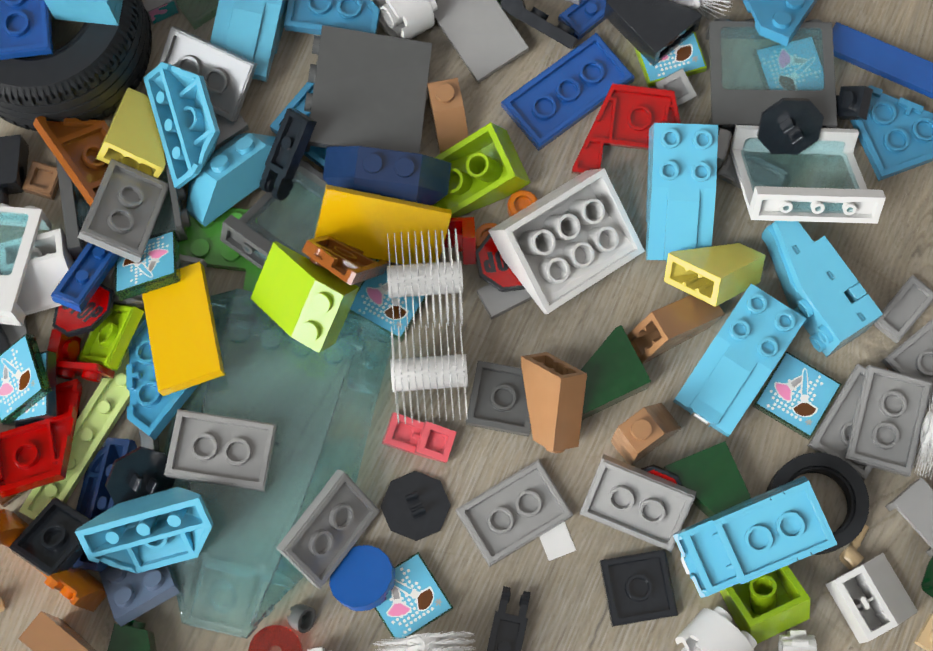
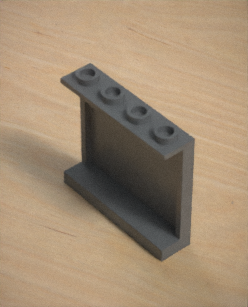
M322 25L320 36L314 35L312 54L317 55L316 64H310L308 82L314 83L313 92L306 93L304 111L310 112L309 117L317 123L305 152L310 151V146L322 148L331 146H364L420 154L432 43Z

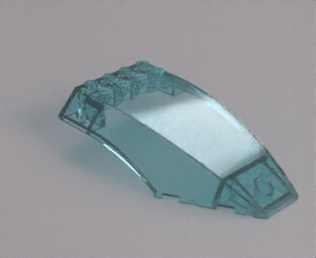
M234 289L210 296L225 375L199 384L180 410L277 424L278 428L266 492L176 478L172 488L181 487L200 494L214 524L197 558L171 565L180 593L177 594L182 624L248 639L258 628V624L264 617H267L275 609L274 606L289 590L291 591L303 578V575L276 547L290 529L295 526L337 469L344 471L355 484L357 482L375 406L392 348L390 334L363 316L348 313L336 343L318 353L290 337L250 299L253 292ZM176 414L171 420L164 448V453L167 455V457L173 434Z

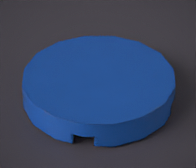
M370 545L355 546L351 548L330 576L329 586L333 596L343 606L356 612L368 611L381 605L387 599L385 596L390 590L392 591L395 585L396 571L390 558L381 549Z

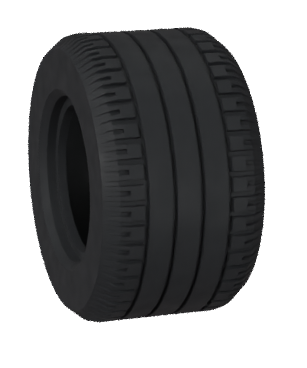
M123 0L119 26L84 22L77 35L66 45L53 51V54L0 60V118L21 128L37 131L33 123L38 116H45L46 121L63 122L65 118H77L81 121H88L89 119L104 120V117L110 116L109 114L111 113L113 114L118 108L127 88L136 90L140 85V81H142L149 64L152 31L143 1Z

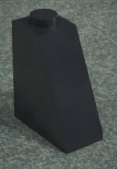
M606 0L604 14L611 24L653 66L696 32L702 17L698 11L670 0Z

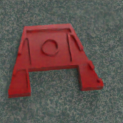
M612 83L572 167V173L581 174L586 170L601 169L603 145L648 150L649 128L654 123H681L675 92L673 90Z
M78 379L56 385V417L0 433V496L2 498L66 479L83 388L82 383Z

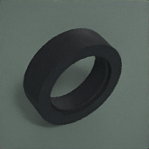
M807 453L793 458L778 470L771 479L766 492L789 483L796 477L806 473L826 475L841 487L847 501V513L842 525L833 532L837 545L813 555L827 554L849 544L862 531L869 514V495L863 479L848 462L827 453Z

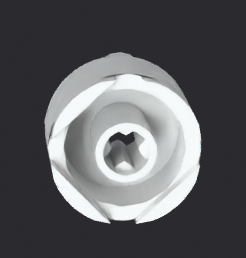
M370 0L375 5L377 4L380 10L379 24L388 36L411 40L434 26L435 18L433 12L438 9L435 0Z
M719 606L714 610L703 608L675 639L677 644L681 642L684 644L685 647L681 651H754V648L757 646L753 636L744 630L740 631L733 625L730 614Z

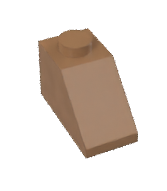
M458 78L427 83L428 100L440 154L468 137L465 110Z

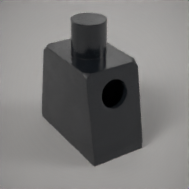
M21 134L0 137V203L9 205L10 194L24 192L22 187L27 175L29 145Z

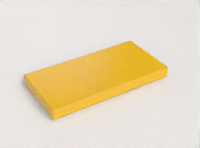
M326 184L314 238L327 235L364 252L363 255L368 258L383 259L385 261H389V240L390 262L396 263V242L397 263L403 264L402 232L405 265L409 264L408 233L411 264H416L414 233L416 234L418 264L422 263L421 231L423 234L425 263H429V230L432 263L436 262L435 230L439 260L442 252L441 231H443L445 241L452 212L450 209Z
M199 261L174 270V273L141 283L158 392L162 396H166L224 376L225 373L207 279L202 263Z

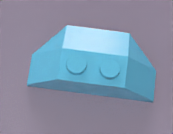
M161 62L143 79L174 188L180 189L201 172L215 150L220 130L204 76Z
M243 133L237 135L213 152L201 172L189 181L186 206L189 214L205 227L259 188V183L266 167L265 162L276 137Z
M175 487L118 503L77 528L75 533L89 561L96 563L101 561L114 568L137 574L197 558L214 523L200 494L181 487Z

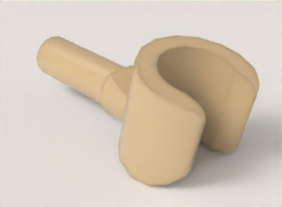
M866 524L859 535L839 555L840 561L849 570H852L864 559L857 549L860 547L869 529Z

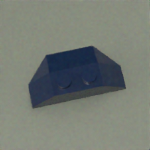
M331 146L326 148L323 179L328 185L433 206L448 195L452 163L417 153L364 146Z
M107 437L103 443L104 447L96 454L86 470L76 511L92 520L115 505L105 483L114 460L136 449L135 441ZM85 552L73 564L75 568L102 572L109 566L101 561L99 563L89 561Z

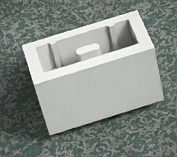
M61 228L38 234L17 301V304L26 315L61 306V304L52 300L51 294L74 263V259L67 249L66 235ZM22 239L0 245L3 275H10L12 273Z
M884 553L825 584L859 644L873 640L918 612Z

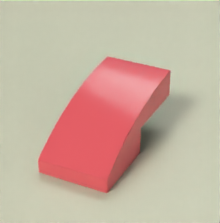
M393 412L382 444L414 455L447 463L457 432L428 421H420L419 423L418 420L413 419L412 423V419L407 416L405 424L404 415L399 414L398 424L397 413Z

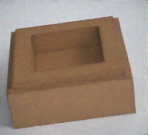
M32 161L22 187L23 191L54 200L59 188L57 167Z

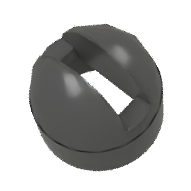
M296 604L290 608V616L287 615L288 624L300 633L308 632L316 621L315 609L305 604Z

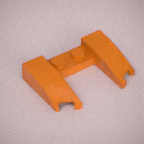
M0 509V544L10 547L29 525L14 512L6 509ZM70 568L68 571L65 570L51 574L49 577L43 574L47 578L44 583L51 589L59 590L74 606L94 612L106 597L103 584L85 570Z

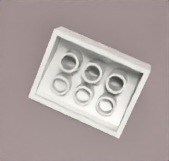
M605 168L584 171L488 230L502 259L544 314H549L645 252Z

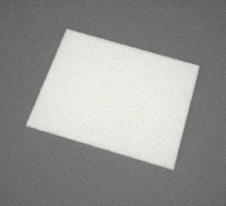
M565 521L539 537L549 561L576 551Z

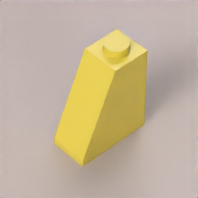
M128 87L116 110L96 159L109 164L112 158L158 179L164 170L166 162L150 100L144 93Z
M741 243L672 251L668 253L664 282L716 307L746 291L751 283L753 285L760 283L766 255Z

